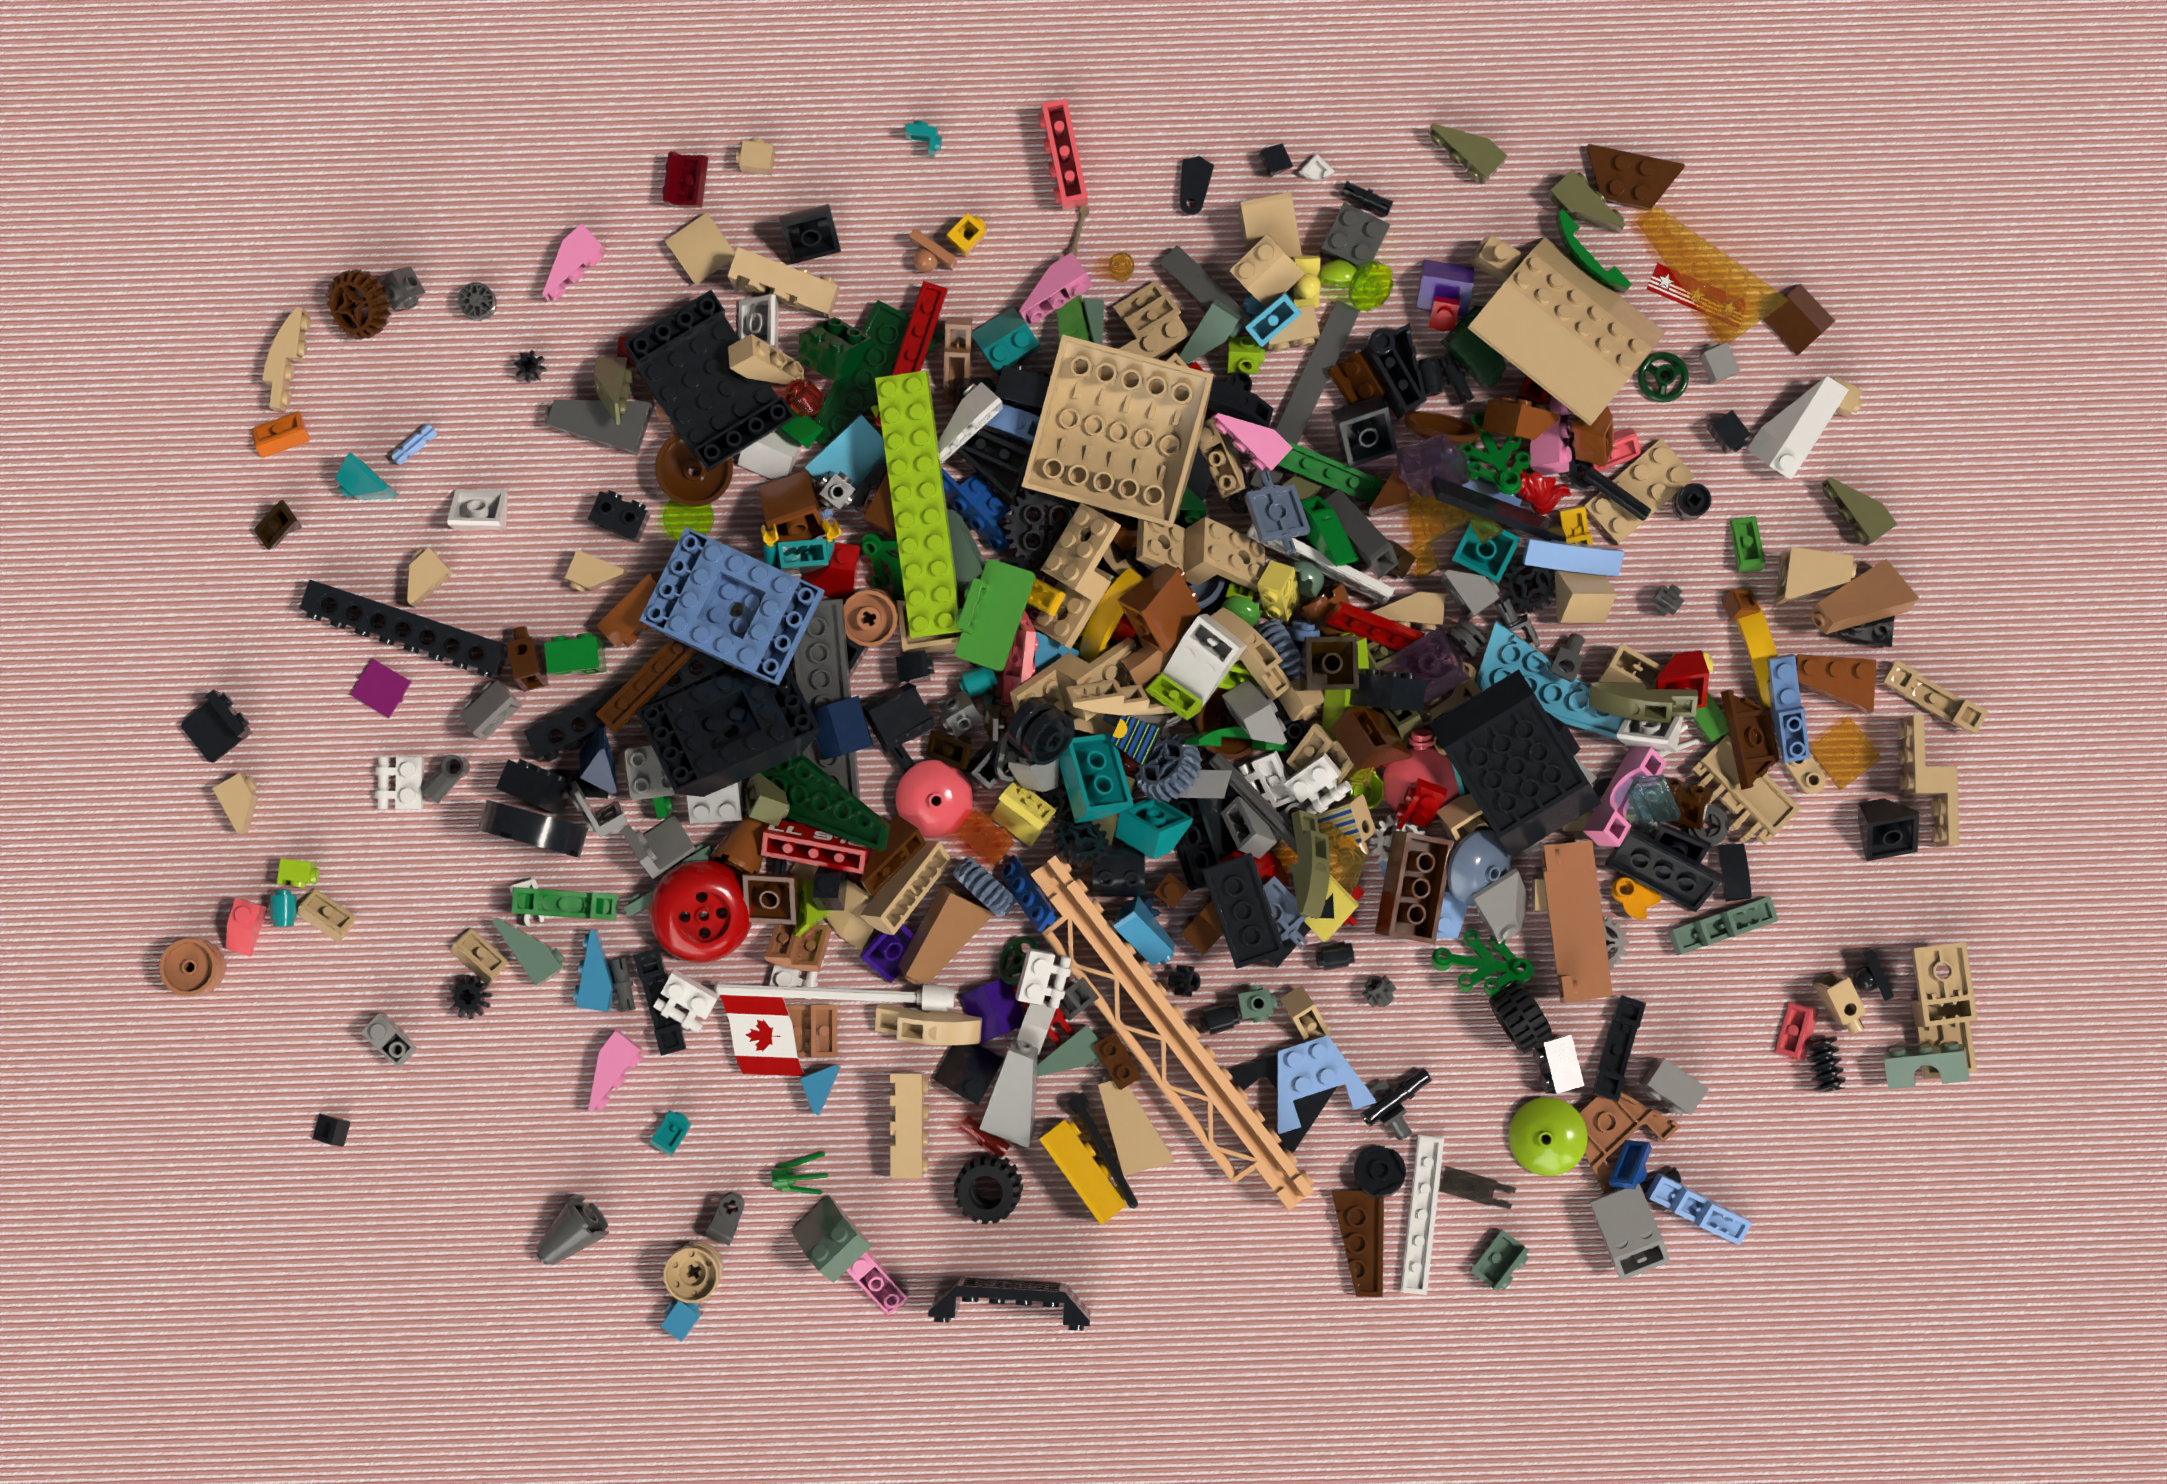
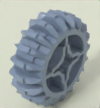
M1275 618L1262 623L1255 630L1265 638L1283 660L1278 666L1289 681L1300 679L1301 655L1289 632Z
M1176 734L1173 737L1167 735L1165 740L1159 738L1153 753L1145 764H1140L1135 768L1137 771L1135 775L1137 785L1148 798L1158 802L1163 800L1169 802L1171 798L1178 799L1179 794H1186V789L1189 786H1193L1192 781L1199 778L1196 771L1202 769L1200 765L1202 761L1200 752L1196 746L1185 745V737Z
M966 857L957 864L956 869L953 871V876L996 916L1003 917L1013 909L1016 903L1015 897L972 857Z

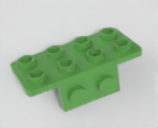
M993 559L987 560L981 579L973 578L972 584L969 583L964 594V598H966L964 607L959 609L956 616L957 628L962 631L955 651L956 657L996 671L1004 670L1036 579L1033 572Z

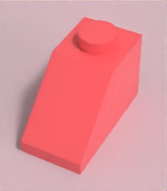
M235 898L227 922L226 949L252 956L268 908L267 906Z

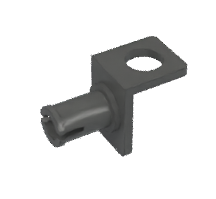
M1509 597L1503 598V604L1501 600L1494 603L1502 619L1503 626L1510 631L1526 626L1535 647L1540 646L1538 635L1528 614L1517 616Z
M1576 633L1570 634L1565 648L1560 647L1552 659L1554 661L1550 669L1552 674L1571 683L1574 682L1584 660V657L1579 655L1585 643L1583 636ZM1560 666L1570 673L1563 672Z
M1384 1079L1368 1088L1372 1096L1377 1090H1385L1387 1094L1392 1091ZM1401 1104L1380 1119L1385 1126L1390 1125L1398 1140L1406 1139L1412 1134V1130L1403 1118L1407 1111Z

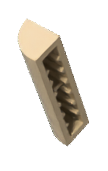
M925 841L926 844L877 892L860 914L869 925L885 934L895 935L952 861V858L940 842Z

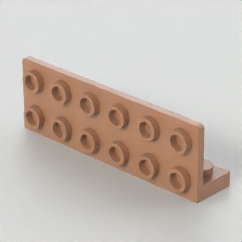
M1587 840L1540 846L1560 1003L1611 997L1613 991L1593 842Z

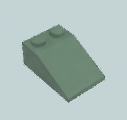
M830 1195L824 1198L791 1230L807 1258L822 1275L833 1283L872 1246Z

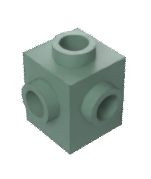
M1262 984L1247 987L1248 992L1237 994L1241 1020L1252 1018L1253 1023L1268 1021V1015H1273V1009L1277 1008L1275 993H1270L1269 988L1263 989ZM1257 998L1262 1001V1006L1259 1009L1253 1005L1254 1000Z

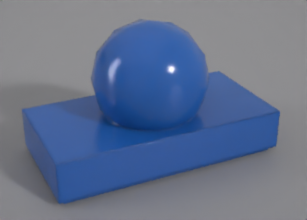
M1625 1140L1608 1181L1611 1187L1636 1189L1638 1182L1641 1184L1646 1179L1647 1169L1645 1164L1652 1149L1649 1142Z

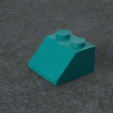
M1011 307L972 332L973 341L997 377L1001 375L1003 366L1018 365L1040 351L1038 340L1014 307Z
M1474 515L1451 561L1478 575L1485 576L1488 580L1492 579L1498 584L1521 538Z
M1148 798L1135 803L1132 808L1120 812L1115 837L1124 841L1126 845L1144 853L1146 857L1156 859L1173 850L1192 824L1193 818L1164 801L1158 802Z

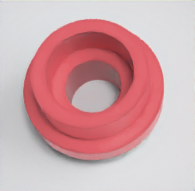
M1418 729L1411 732L1408 742L1414 746V749L1427 750L1429 746L1433 745L1434 737H1432L1431 731Z

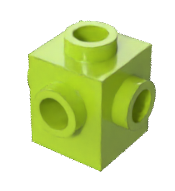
M1229 337L1228 373L1242 371L1248 375L1259 374V364H1264L1265 349H1260V345L1252 337Z

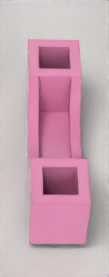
M1630 747L1600 800L1601 804L1595 808L1583 829V832L1598 846L1620 847L1632 826L1626 820V812L1631 801L1643 789L1656 783L1667 764L1652 747Z

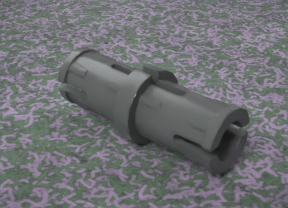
M626 958L610 961L615 983L613 984V990H616L619 1012L636 1009L631 988L634 985L633 981H630Z

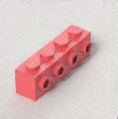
M1067 99L1042 103V113L1038 114L1040 128H1046L1047 138L1043 139L1046 154L1051 153L1053 163H1048L1051 179L1056 178L1058 187L1053 188L1056 203H1061L1062 210L1088 205Z

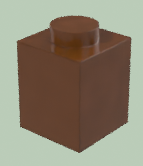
M1169 872L1153 892V895L1173 910L1188 892L1189 888Z

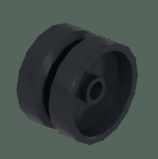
M1036 697L1024 703L1013 715L1008 726L1007 737L1008 741L1015 748L1024 753L1034 763L1046 765L1058 759L1069 747L1074 736L1075 725L1074 721L1067 714L1058 709L1044 697Z

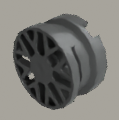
M472 282L461 289L458 295V304L469 319L474 321L489 319L496 311L497 299L487 285L480 282Z
M1461 618L1457 622L1458 625L1455 628H1451L1446 634L1461 651L1472 658L1477 653L1476 650L1479 647L1482 648L1487 641L1472 624Z

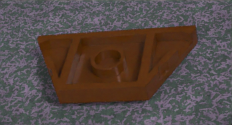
M1588 144L1586 148L1592 164L1593 177L1597 183V191L1605 197L1606 202L1648 211L1653 208L1685 167V164L1592 144Z
M1733 690L1722 691L1721 696L1741 790L1749 789L1754 786L1753 782L1757 778L1763 777L1768 772L1769 767L1774 766L1780 760L1769 708L1761 704L1757 705L1747 697L1740 698L1735 696Z

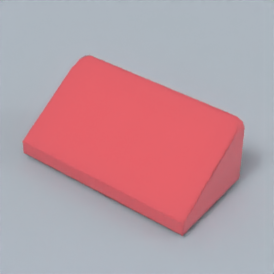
M1630 427L1615 432V448L1606 466L1603 467L1592 463L1591 466L1600 472L1640 457L1642 454L1636 432Z
M1789 1002L1774 1052L1804 1061L1807 1054L1805 1047L1810 1044L1809 1040H1811L1818 1011Z

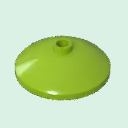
M1541 1097L1527 1102L1516 1112L1509 1127V1144L1514 1157L1524 1168L1538 1175L1555 1176L1571 1170L1581 1160L1587 1148L1588 1132L1583 1117L1571 1104L1558 1098ZM1545 1134L1549 1135L1551 1142L1544 1143L1542 1136Z

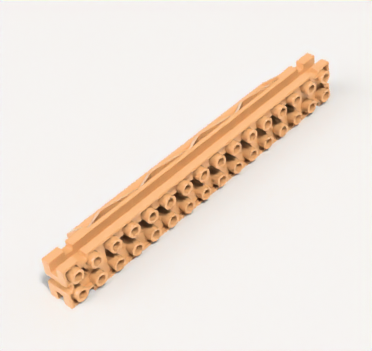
M1056 855L1052 857L1042 867L1030 874L1062 916L1052 926L1041 933L1060 959L1062 955L1072 958L1070 963L1071 974L1077 981L1084 977L1099 997L1094 1001L1095 1005L1231 1182L1235 1184L1257 1169L1284 1206L1291 1210L1300 1200L1314 1192L1311 1188V1185L1314 1184L1305 1170L1302 1169L1300 1172L1294 1165L1298 1161L1287 1148L1284 1151L1281 1149L1278 1143L1282 1140L1271 1127L1268 1130L1264 1127L1262 1122L1265 1121V1118L1256 1107L1250 1109L1246 1103L1249 1100L1248 1096L1240 1086L1234 1088L1230 1083L1233 1077L1225 1066L1218 1067L1213 1061L1217 1056L1208 1044L1205 1046L1200 1044L1197 1039L1201 1035L1191 1023L1187 1026L1181 1018L1184 1016V1013L1176 1003L1170 1005L1165 997L1168 995V992L1160 982L1153 983L1149 977L1152 972L1144 961L1141 963L1136 961L1133 957L1136 951L1127 940L1123 943L1117 936L1119 932L1113 926L1114 922L1111 919L1106 922L1101 915L1104 909L1096 899L1089 900L1085 894L1088 892V889L1081 879L1074 880L1069 874L1072 868L1065 859H1058ZM1068 921L1069 952L1053 933L1055 929ZM1073 923L1113 974L1076 963L1073 959ZM1083 971L1114 980L1115 1012ZM1119 983L1159 1035L1122 1023L1120 1020ZM1129 1031L1160 1040L1161 1072ZM1166 1044L1206 1095L1169 1084L1166 1080ZM1176 1092L1207 1101L1208 1133ZM1213 1105L1252 1155L1215 1144L1213 1141ZM1223 1153L1251 1162L1240 1172H1237Z

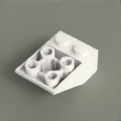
M1208 614L1199 615L1181 639L1163 674L1202 700L1203 708L1248 645Z

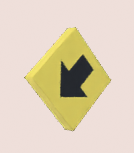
M1330 874L1327 896L1321 917L1317 919L1307 917L1304 922L1325 942L1330 939L1360 904Z

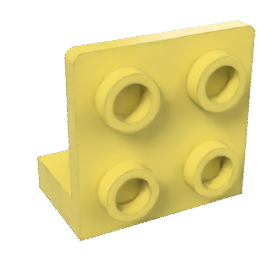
M1015 780L1003 791L999 797L1000 802L990 817L1026 845L1032 847L1057 810L1031 790L1022 788L1018 781Z

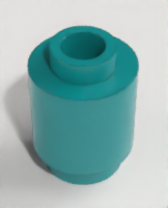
M984 666L961 673L962 679L958 680L961 690H965L970 698L982 694L984 691L993 690L992 687L998 685L993 669Z
M275 890V895H270V920H273V927L294 926V920H297V896L291 895V890Z

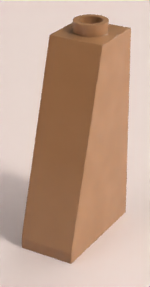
M1885 559L1817 602L1809 615L1813 623L1825 634L1906 613L1912 609L1919 597L1889 561Z
M942 885L898 964L899 969L904 973L903 977L914 984L920 981L928 985L991 918L993 912L983 903Z

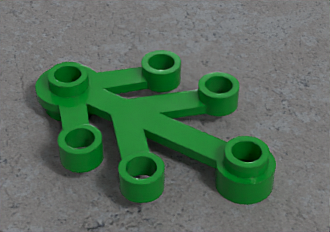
M1475 413L1470 423L1481 430L1485 413ZM1481 430L1480 439L1487 453L1474 448L1471 444L1458 447L1457 456L1460 459L1468 460L1473 458L1494 467L1496 470L1494 472L1486 469L1479 462H1470L1466 470V475L1469 478L1478 479L1482 477L1495 483L1496 488L1501 493L1507 495L1519 492L1522 485L1519 475L1522 470L1529 467L1531 457L1528 453L1519 452L1515 456L1514 465L1511 470H1508L1505 464L1513 450H1517L1520 447L1521 438L1506 436L1504 446L1499 452L1490 432Z
M879 533L866 534L861 540V548L867 556L871 557L875 574L871 579L872 585L875 588L882 589L889 583V577L884 573L883 560L888 564L894 592L891 595L895 600L905 601L900 558L887 551L896 550L899 553L897 539L885 540Z
M1472 929L1465 932L1463 942L1467 947H1471L1479 958L1452 954L1451 951L1444 947L1436 949L1431 958L1432 966L1438 971H1446L1451 965L1478 969L1471 974L1464 973L1459 976L1457 986L1464 992L1470 991L1473 985L1494 972L1505 973L1497 979L1488 978L1485 980L1483 990L1489 996L1498 994L1501 988L1512 981L1525 983L1531 979L1534 972L1530 961L1524 958H1517L1505 945L1506 940L1502 941L1500 945L1495 944L1493 941H1496V939L1492 935L1489 947L1493 951L1498 952L1506 962L1497 961L1479 941V933ZM1468 937H1474L1476 940L1471 941ZM1465 980H1466V981H1468L1470 984L1465 985V984L1462 983V981H1465ZM1488 985H1494L1496 988L1491 989Z

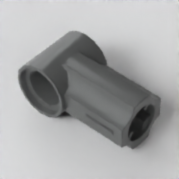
M457 755L445 757L441 766L420 789L430 799L439 803L456 783L469 773L470 764L468 760L463 756ZM454 760H458L461 765L459 772L456 774L452 773L450 769L451 763Z

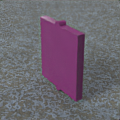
M372 659L365 672L359 675L360 680L350 695L390 718L399 702H403L402 697L412 682Z

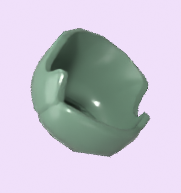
M1305 560L1294 561L1289 566L1295 569L1299 592L1309 598H1316L1324 584L1322 571L1312 562Z

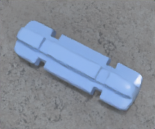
M430 424L423 426L420 429V433L416 432L401 445L402 448H397L391 453V457L397 464H403L408 460L407 457L409 455H414L427 444V440L431 441L437 435V432Z

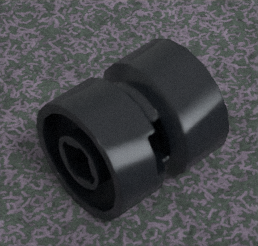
M1691 483L1684 486L1674 495L1672 500L1674 514L1683 521L1698 519L1709 510L1711 505L1709 490L1699 483Z

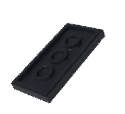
M1632 827L1629 829L1620 847H1615L1605 861V866L1694 912L1698 911L1723 878V874Z
M1252 852L1203 868L1202 873L1235 968L1239 969L1286 953Z

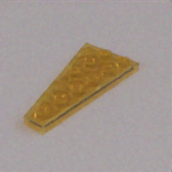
M1654 207L1636 221L1723 344L1726 342L1730 344L1790 300L1730 256L1710 244L1699 234L1686 227L1661 207Z

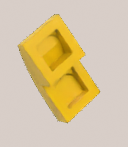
M1580 505L1558 510L1559 520L1567 537L1564 542L1593 545L1585 506Z

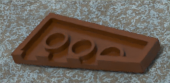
M1331 1190L1356 1297H1383L1384 1198L1371 1197L1361 1190Z

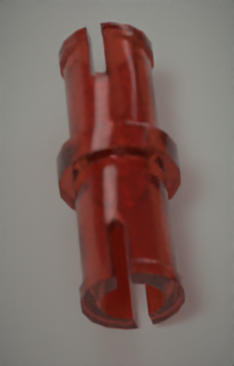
M967 1115L964 1121L971 1125L972 1128L961 1123L958 1129L974 1138L979 1146L984 1145L992 1152L1001 1154L1000 1158H1002L1005 1152L998 1148L997 1145L1008 1150L1011 1144L996 1135L980 1130L981 1124Z

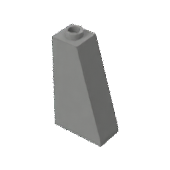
M1013 1039L979 1128L1027 1148L1033 1137L1035 1126L1038 1048L1033 1047L1029 1042Z

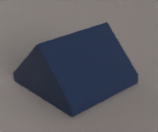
M859 695L810 709L821 730L816 738L823 760L873 746Z
M603 723L596 727L579 752L580 778L611 794L617 793L616 765Z

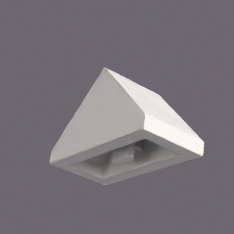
M1044 1000L1042 1005L1030 1003L1017 1040L1027 1041L1033 1047L1038 1048L1039 1055L1056 1008L1050 1007L1049 1002Z

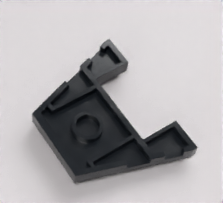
M1277 1054L1229 1071L1243 1091L1264 1075L1278 1091ZM1338 1086L1293 1100L1301 1127L1277 1134L1291 1153L1296 1150Z

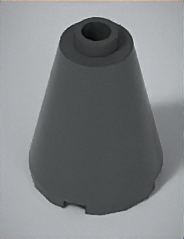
M578 1194L571 1196L537 1245V1256L544 1264L555 1265L609 1234V1231L605 1230L608 1227L605 1217L593 1203L590 1206L583 1202L586 1199L585 1197Z

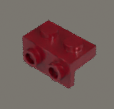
M669 151L666 162L665 184L662 189L663 201L676 208H702L708 157L704 155H681L675 151Z

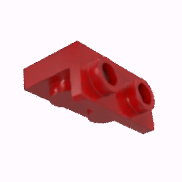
M1418 778L1413 787H1408L1404 796V804L1399 803L1394 816L1398 818L1396 828L1402 830L1407 821L1427 829L1446 797L1447 788Z

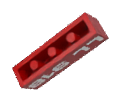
M780 821L778 826L768 823L763 832L762 856L863 874L871 854V848L808 825Z

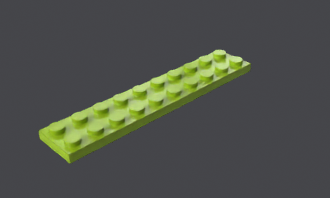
M928 371L875 378L910 638L962 632L957 628L958 623H956L960 603Z

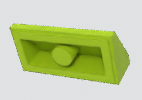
M1162 672L1145 689L1148 694L1186 720L1201 711L1203 701Z

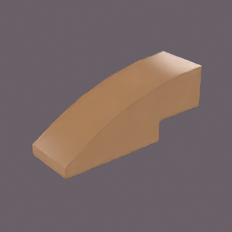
M946 318L943 400L953 401L954 378H970L972 318Z
M1190 624L1166 653L1140 641L1143 648L1121 660L1135 685L1141 684L1143 687L1164 671L1181 639L1190 628Z

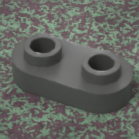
M1005 730L998 740L994 771L999 779L1012 782L1016 778L1011 770L1004 772L1003 767L1006 763L1019 759L1020 755L1025 754L1013 745L1008 746V730Z

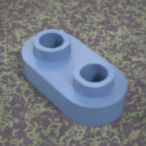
M1292 621L1291 625L1286 626L1287 632L1295 641H1304L1305 637H1320V629L1315 628V624H1307V621Z

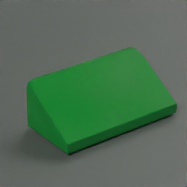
M786 401L796 419L782 426L781 429L808 449L824 428L789 401Z

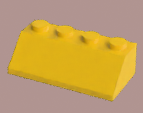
M1064 1119L1043 1134L1039 1140L1100 1225H1103L1127 1204L1118 1186L1114 1187L1108 1179L1112 1175L1104 1163L1099 1166L1093 1158L1097 1154L1089 1142L1083 1144L1079 1139L1078 1135L1081 1134L1079 1128L1073 1120L1068 1123Z

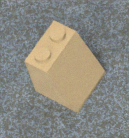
M1291 192L1240 202L1238 216L1246 254L1268 234L1292 260L1293 256H1302Z
M1790 547L1781 553L1774 604L1781 605L1847 584L1851 581V578L1854 579L1857 565L1853 563L1854 556Z

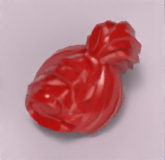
M1522 471L1519 475L1522 485L1516 494L1525 502H1530L1531 508L1537 514H1548L1555 508L1561 498L1571 496L1570 490L1565 484L1555 485L1557 481L1555 477H1542L1537 471L1529 475Z

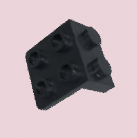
M212 690L205 696L209 701L181 723V727L207 761L215 763L253 732L248 727L250 723L241 712L237 713L231 706L234 704L232 699L225 692L221 693Z

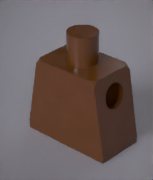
M527 627L514 628L512 630L514 640L507 643L514 680L524 692L549 686L538 643L532 636H529Z

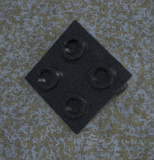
M1895 616L1837 631V636H1841L1843 640L1856 639V643L1864 641V645L1869 643L1879 646V648L1884 646L1892 647Z

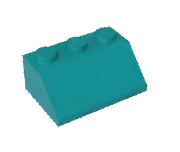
M1112 733L1073 738L1069 747L1059 757V765L1075 823L1100 820L1134 806L1118 747L1110 740Z

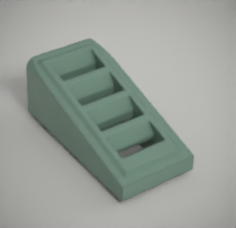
M1083 299L1091 341L1102 345L1103 299Z

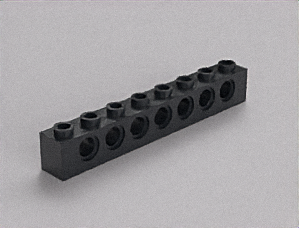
M309 580L299 608L307 612L305 617L321 621L323 617L331 620L330 625L345 630L347 625L356 628L354 631L356 634L368 638L370 634L380 636V642L394 646L396 641L404 644V650L418 654L420 649L429 652L428 658L440 662L447 658L453 660L452 665L467 670L468 666L478 669L477 674L491 678L492 674L501 675L508 654L506 644L313 580ZM330 600H335V610L332 612H327V602ZM354 608H360V617L352 621L350 612ZM379 616H384V626L376 629L374 625L375 619ZM408 624L410 627L408 635L400 637V626ZM427 632H433L434 641L429 645H425L423 643L424 635ZM452 640H457L459 643L458 650L454 653H449L447 650L448 643ZM477 648H482L483 657L479 661H473L472 652Z
M698 650L678 670L677 674L680 676L679 684L671 687L666 683L641 709L697 686L706 680L723 675L722 672L727 670L724 662ZM695 662H701L704 666L703 672L699 675H692L691 666ZM629 680L525 730L524 733L536 758L540 761L545 760L547 763L560 757L559 752L567 748L569 751H572L584 745L582 741L589 738L599 724H603L595 714ZM579 719H585L586 729L580 733L576 732L574 729L575 722ZM561 730L563 733L562 741L558 744H553L551 741L552 733Z

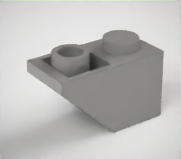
M1020 755L1019 759L1008 762L1009 769L1022 788L1045 792L1058 787L1059 758L1046 765H1037L1026 755Z
M378 1013L360 1032L397 1068H400L417 1050L407 1034L385 1013Z

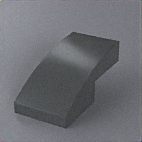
M1082 977L1065 991L1064 999H1061L1059 1008L1070 1021L1099 997L1085 978Z

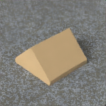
M1570 571L1555 572L1557 623H1605L1617 596V593L1604 575Z

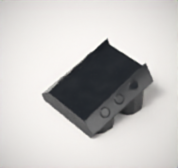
M907 683L862 706L864 716L884 752L898 748L905 742L914 740L926 731L934 728V717L927 710L916 690V685Z

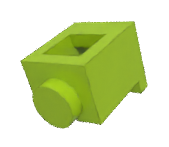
M280 858L277 884L288 886L290 881V886L306 888V883H318L320 870L317 868V863Z

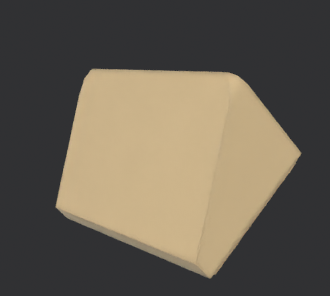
M315 888L299 905L297 913L298 916L338 943L342 941L357 919L354 914Z
M472 928L465 932L453 944L450 950L474 974L481 977L484 983L488 984L509 963L506 958Z

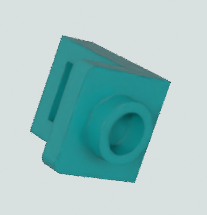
M913 121V124L907 123L906 138L928 142L929 157L935 158V152L941 150L942 136H938V128L928 126L929 124L923 121Z
M669 1110L664 1121L651 1138L650 1144L672 1157L687 1135L691 1123L682 1113H674Z

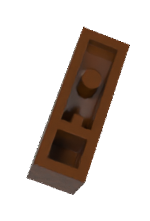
M899 815L889 823L891 827L886 850H872L861 877V882L871 897L926 844L919 829Z

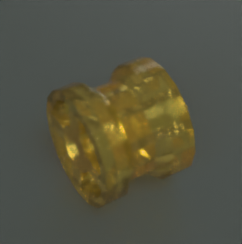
M1122 252L1113 255L1109 261L1110 276L1118 282L1129 280L1134 273L1133 258L1129 254Z

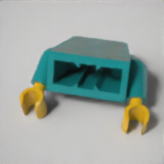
M828 520L822 523L826 534L823 539L778 542L777 544L776 541L779 537L776 525L773 524L774 528L771 531H766L765 526L762 525L764 563L788 574L809 573L829 565L828 562L835 544L834 538L841 534L837 521L834 520L831 526Z

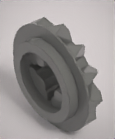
M1708 805L1705 822L1709 817L1710 823L1719 827L1710 829L1706 836L1704 827L1699 830L1688 826V833L1710 842L1711 846H1714L1726 838L1729 831V820L1722 809L1714 805Z

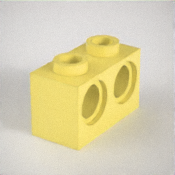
M1271 560L1257 583L1264 615L1271 619L1275 618L1288 622L1301 599L1294 567Z

